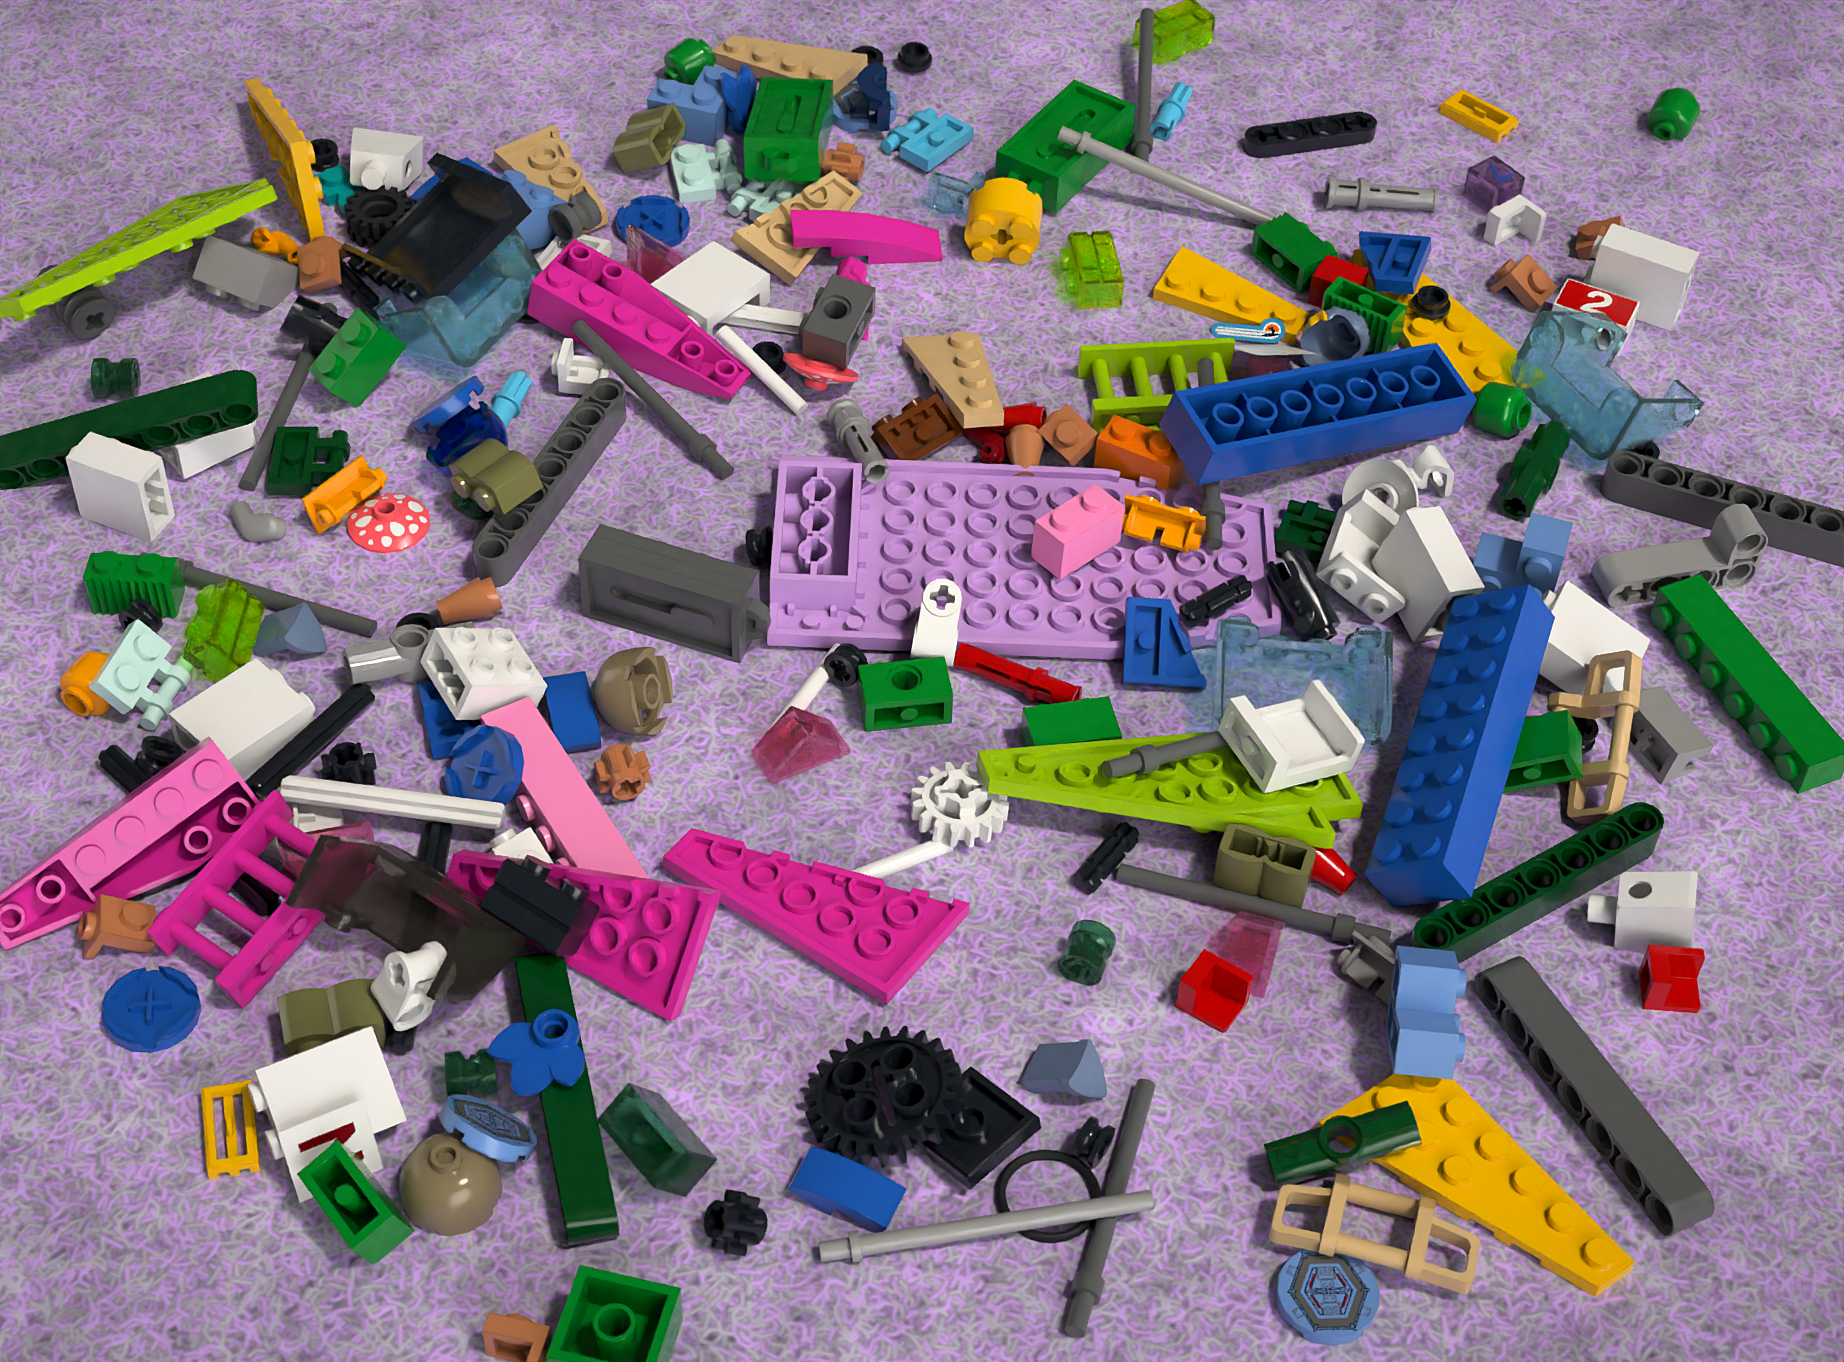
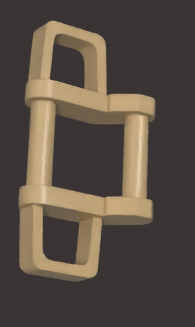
M1630 650L1594 656L1590 661L1584 696L1565 692L1550 693L1548 695L1547 709L1550 712L1568 709L1571 716L1586 719L1615 716L1608 760L1582 763L1583 778L1558 783L1570 786L1567 816L1580 824L1598 822L1619 811L1622 806L1630 765L1626 763L1631 726L1633 713L1639 711L1642 659ZM1625 667L1623 690L1602 693L1606 673L1612 668ZM1608 784L1603 804L1600 807L1585 809L1587 787Z
M1339 1173L1335 1175L1332 1189L1291 1184L1283 1185L1280 1188L1269 1232V1239L1272 1242L1316 1251L1331 1257L1336 1252L1404 1271V1277L1422 1280L1461 1294L1469 1293L1475 1276L1481 1244L1480 1239L1469 1231L1435 1217V1199L1420 1195L1419 1200L1353 1183L1350 1182L1351 1176ZM1346 1201L1414 1219L1409 1251L1340 1233ZM1288 1204L1328 1207L1323 1232L1318 1233L1286 1226L1282 1222L1285 1207ZM1430 1235L1464 1250L1467 1255L1464 1272H1455L1424 1261Z

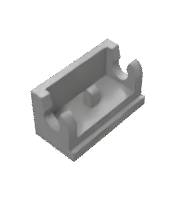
M1661 686L1640 690L1639 711L1633 713L1628 748L1661 785L1669 780L1696 771L1697 767L1689 761L1708 755L1714 745ZM1615 716L1612 717L1608 724L1612 730Z

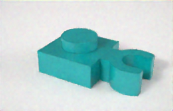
M342 165L326 169L313 177L317 176L319 178L323 191V199L321 200L328 207L338 203L340 214L345 217L344 206L347 204V199L350 196L355 198L354 192L360 190V186L350 184V173Z

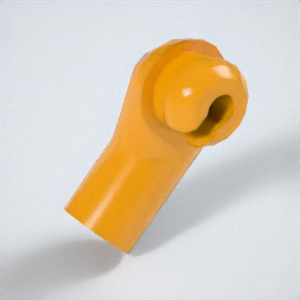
M265 227L256 228L252 232L250 239L256 250L269 255L283 256L291 264H298L297 247L299 245L286 233L281 231L270 232Z

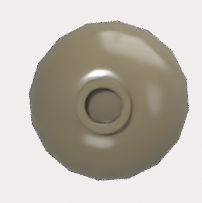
M635 647L614 653L602 664L592 684V700L601 717L608 726L623 734L635 736L655 735L661 732L668 718L658 719L664 703H672L671 673L664 656H655L653 652L657 649L653 647ZM641 709L645 710L647 718H643Z
M445 1132L432 1135L420 1142L404 1160L399 1179L403 1211L411 1222L422 1230L425 1227L429 1230L438 1231V1235L449 1237L469 1233L489 1220L493 1215L494 1207L497 1205L498 1200L501 1199L503 1189L496 1159L487 1157L467 1147L466 1143L461 1141L464 1133Z

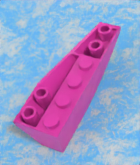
M575 238L531 282L528 315L590 349L572 331V327L577 321L584 320L613 350L637 371L691 391L729 400L734 397L751 377V370L643 277Z
M208 736L98 816L0 892V944L7 950L79 920L84 911L91 910L100 894L128 899L194 871L223 847L249 818L250 812L260 801L215 742Z

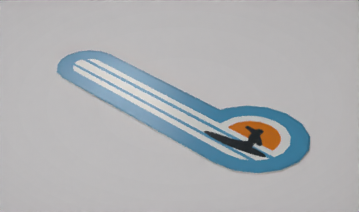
M1268 318L1260 326L1217 322L1211 327V333L1217 338L1234 337V340L1277 343L1285 335V326L1282 321L1276 318Z

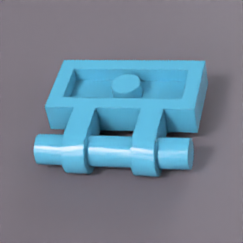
M928 108L923 112L917 111L908 118V123L905 125H899L891 129L887 137L881 141V148L886 153H890L897 148L900 150V158L929 172L972 141L974 127L948 113L937 119L936 111L933 108Z

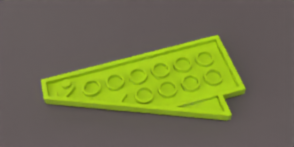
M263 178L179 196L1 297L0 319L12 317L14 322L26 320L37 314V308L54 304L62 300V297L90 284H93L94 287L108 284L117 279L115 273L134 269L140 265L141 261L158 255L165 250L170 249L171 253L190 248L194 245L192 238L200 239L216 232V227L237 220L238 217L276 201L278 198L273 185H269L267 179Z
M1211 732L982 750L977 753L976 766L988 793L1089 809L1101 813H1113L1186 825L1199 833H1209L1213 830L1225 832L1228 824H1244L1258 828L1271 837L1294 838L1312 847L1330 849L1334 846L1336 833L1329 821L1360 818L1363 802L1346 773L1263 793L1230 746L1160 765L1157 771L1142 775L1132 772L1108 779L1103 774L1102 763L1104 761L1129 755L1130 751L1134 748L1149 744L1159 747Z

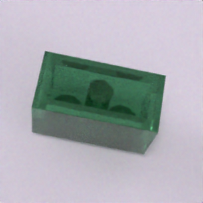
M628 1083L596 1120L655 1189L686 1197L718 1160L660 1093Z

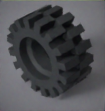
M381 185L378 190H370L365 187L366 193L360 190L354 192L355 198L350 196L347 199V204L344 206L347 232L351 241H357V245L362 248L368 244V249L370 250L413 207L412 199L407 197L405 191L402 190L398 193L397 187L393 186L388 191L385 189V185Z

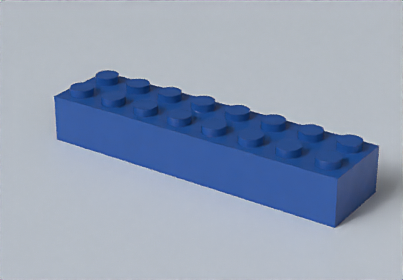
M1431 343L1175 391L1159 426L1196 485H1202L1459 432L1477 399L1437 343Z
M1529 583L1454 599L1365 872V876L1393 907L1472 898L1555 620V616Z

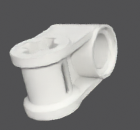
M936 579L926 586L922 597L919 621L916 622L910 660L945 657L946 665L953 667L959 633L957 626L962 602L961 591L953 581ZM938 596L946 597L945 610L936 608Z
M436 941L425 943L420 950L405 954L402 951H396L388 954L378 977L371 984L370 990L395 1030L404 1031L413 1028L424 1021L432 1012L433 1004L451 974L449 956L445 948Z

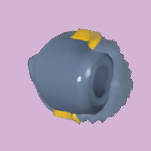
M1332 306L1325 311L1321 310L1313 315L1302 331L1301 349L1317 354H1301L1299 358L1300 363L1308 367L1364 356V352L1368 351L1370 343L1368 334L1370 330L1365 319L1356 312Z

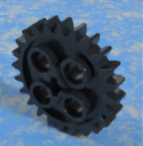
M884 1026L879 1038L873 1039L871 1033L866 1030L863 1033L862 1043L856 1044L853 1040L846 1039L847 1051L841 1053L831 1049L829 1054L833 1063L831 1065L818 1063L816 1068L820 1078L808 1079L811 1093L804 1096L808 1108L805 1114L818 1144L824 1143L827 1151L832 1153L839 1151L841 1156L851 1160L857 1155L859 1163L864 1166L870 1163L872 1157H878L881 1168H886L889 1157L896 1155L902 1164L906 1163L907 1151L914 1149L923 1156L926 1154L923 1142L927 1139L940 1144L942 1139L938 1129H953L955 1127L951 1114L962 1113L963 1108L960 1098L966 1096L962 1083L964 1079L950 1048L944 1050L939 1037L929 1042L925 1030L919 1031L911 1038L907 1026H903L897 1036H891L888 1026ZM876 1066L881 1067L887 1092L896 1116L897 1123L892 1127L888 1124L883 1109V1102L873 1074V1068Z

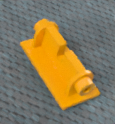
M360 455L303 497L301 501L316 533L321 534L330 526H335L342 517L348 514L361 501L369 498L375 492L383 490L387 476L380 468L370 469L364 456Z
M1126 494L1122 530H1124V535L1152 543L1156 530L1159 529L1164 531L1160 545L1185 553H1189L1190 550L1197 552L1202 536L1205 537L1206 517L1201 516L1199 512L1189 507L1179 506L1173 508L1162 505L1157 499L1148 495H1138L1135 497Z

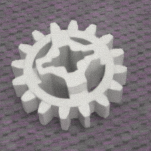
M946 762L945 771L941 772L932 766L929 768L928 777L919 775L917 778L916 788H912L911 818L912 820H919L918 830L921 833L933 831L932 841L938 842L943 837L949 838L950 847H955L958 840H965V843L970 848L974 847L975 838L979 837L988 843L991 841L992 832H1002L1003 822L1007 821L1008 796L988 793L979 771H970V764L968 762H964L961 769H955L951 762Z

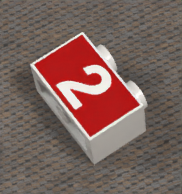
M1567 278L1553 304L1546 332L1620 356L1633 330L1641 302Z

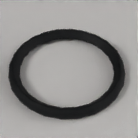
M1043 1149L1030 1151L1011 1161L1000 1174L995 1196L999 1212H1010L1011 1210L1006 1200V1187L1009 1179L1023 1165L1038 1160H1056L1075 1168L1088 1183L1091 1199L1101 1197V1190L1092 1170L1081 1160L1058 1150ZM1096 1219L1081 1221L1074 1227L1061 1232L1049 1233L1030 1229L1017 1231V1233L1037 1242H1065L1080 1236L1091 1227Z

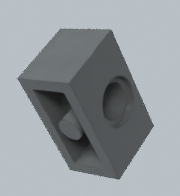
M832 274L826 287L818 289L811 315H805L800 323L798 336L802 338L803 355L846 369L875 314L876 288Z

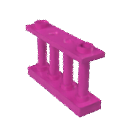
M273 790L264 801L259 802L252 809L249 818L170 906L158 913L153 925L146 931L155 945L165 955L169 956L182 944L218 969L221 973L214 981L227 998L242 1009L252 1001L369 866L357 844L344 835H341L333 846L327 848L291 824L289 821L294 817V814L282 795L276 790ZM275 837H278L317 863L301 882L295 883L258 858ZM244 872L285 899L269 918L263 919L226 893ZM212 908L253 935L238 954L232 956L194 929Z

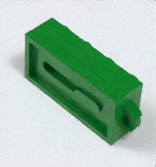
M761 77L743 137L745 178L755 179L762 183H769L775 180H792L797 184H808L812 181H819L834 121L833 80Z
M1073 80L996 151L995 178H1012L1027 184V190L1034 195L1035 192L1039 194L1042 199L1043 208L1056 214L1109 163L1085 151L1082 155L1076 152L1077 148L1057 140L1062 126L1081 134L1086 131L1091 133L1090 138L1122 150L1131 142L1136 105Z

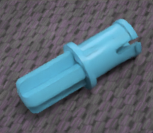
M1183 82L1176 83L1168 98L1161 101L1158 106V115L1150 126V133L1154 132L1152 135L1154 138L1165 141L1169 140L1177 123L1184 119L1186 115L1185 107L1193 92L1190 85H1185Z
M524 371L511 373L502 390L493 395L491 399L492 406L479 424V431L484 437L494 438L498 441L501 440L512 418L519 416L522 410L521 403L532 386V379L527 377Z

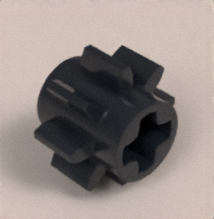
M337 743L330 750L329 755H321L323 769L320 770L321 779L362 785L376 784L374 770L377 769L375 754L371 752L363 755L361 743Z
M726 1189L724 1201H713L706 1209L703 1221L706 1235L713 1239L711 1247L724 1250V1254L744 1257L746 1256L747 1245H759L766 1234L768 1225L765 1211L758 1207L761 1199L748 1196L746 1192Z

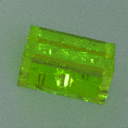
M1183 0L1154 12L1152 61L1159 65L1171 59L1177 60L1182 55L1198 48H1206L1213 42L1214 15L1206 8H1202L1201 4L1195 0ZM1140 18L1135 22L1133 40L1134 47L1138 50Z
M1092 231L1089 235L1087 232L1070 233L1067 236L1066 248L1060 249L1061 271H1068L1066 273L1067 295L1074 296L1079 310L1122 306L1125 282L1112 233L1110 231Z
M227 578L216 585H208L199 592L195 599V605L198 606L195 619L185 631V637L188 638L183 658L196 669H202V674L213 683L219 682L250 662L266 606L254 595L246 594L247 590L235 579Z

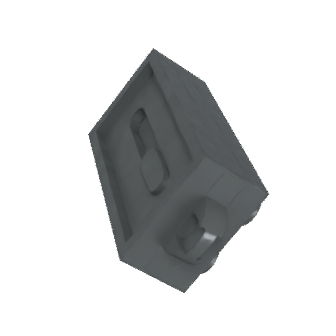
M602 524L598 526L578 557L582 616L739 664L753 640L761 639L770 627V609L760 601L759 570Z

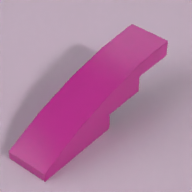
M790 210L793 248L830 247L831 257L867 256L868 265L940 262L943 260L939 230L868 213L835 210Z

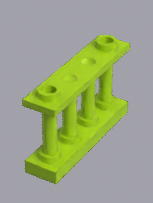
M1234 337L1080 346L1077 377L1078 379L1094 378L1099 397L1098 399H1092L1090 426L1100 435L1115 414L1164 433L1159 423L1173 394L1154 395L1149 375L1171 374L1176 391L1191 389L1187 373L1198 372V361L1208 358L1213 361L1214 384L1228 382L1226 371L1231 370L1235 347ZM1133 376L1137 396L1115 398L1110 377Z

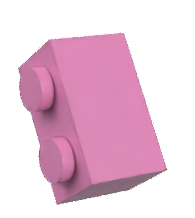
M1095 483L1035 521L1031 557L1061 580L1120 542L1125 506Z

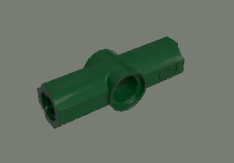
M1553 420L1546 424H1539L1527 447L1519 449L1513 462L1509 479L1505 483L1497 506L1504 512L1505 517L1516 521L1522 518H1530L1531 512L1535 509L1542 494H1548L1558 473L1560 461L1568 449L1572 436L1566 431L1564 424Z
M1403 1101L1354 1117L1345 1115L1334 1116L1328 1119L1321 1127L1264 1144V1149L1277 1188H1281L1286 1184H1294L1333 1171L1339 1173L1352 1172L1358 1169L1363 1162L1422 1145V1140L1412 1108L1408 1101ZM1338 1136L1350 1137L1356 1143L1355 1147L1347 1153L1335 1152L1330 1148L1329 1144Z

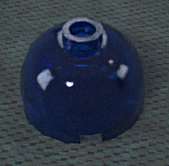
M483 401L478 402L480 408L475 410L471 405H468L451 417L435 434L440 439L436 448L434 449L429 445L426 450V459L449 479L453 477L449 465L486 439L494 438L508 448V433L505 424Z

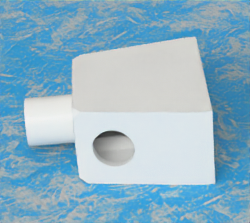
M354 127L351 142L350 184L363 186L370 190H376L381 185H385L386 190H389L391 186L397 187L398 191L404 190L422 173L424 137Z
M1624 872L1620 875L1618 897L1589 895L1587 922L1615 924L1614 947L1618 949L1645 954L1648 945L1691 948L1698 872Z

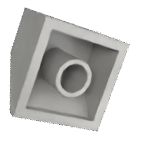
M212 235L206 236L192 276L193 279L206 283L204 291L226 299L228 294L231 293L238 296L237 304L255 311H259L261 305L276 308L300 285L299 266L251 247Z

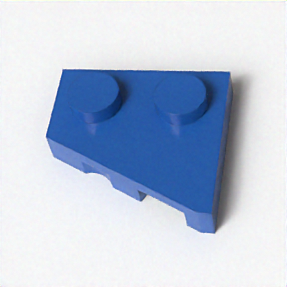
M1360 231L1358 234L1359 247L1367 269H1369L1375 290L1391 292L1393 294H1414L1432 249L1431 237Z
M1129 596L1126 598L1121 684L1201 690L1206 688L1205 676L1200 673L1191 652L1193 649L1186 634L1181 630L1178 623L1179 617L1170 599Z

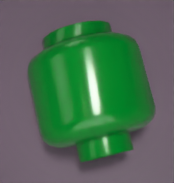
M685 38L665 53L664 63L666 69L663 70V74L666 80H675L679 83L694 85L705 65L715 67L714 64L717 62L713 50L704 40L699 39L697 41L694 38Z
M1685 88L1666 89L1659 93L1647 115L1648 126L1661 140H1682L1689 135L1700 115V105L1694 94Z
M1489 382L1479 392L1474 393L1477 401L1470 414L1473 415L1474 424L1479 430L1502 437H1512L1519 431L1524 430L1528 425L1532 414V404L1523 389L1503 383Z

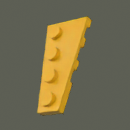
M1181 246L1153 290L1152 299L1224 323L1260 326L1268 318L1279 319L1285 326V335L1280 341L1295 345L1308 323L1309 313L1184 246Z

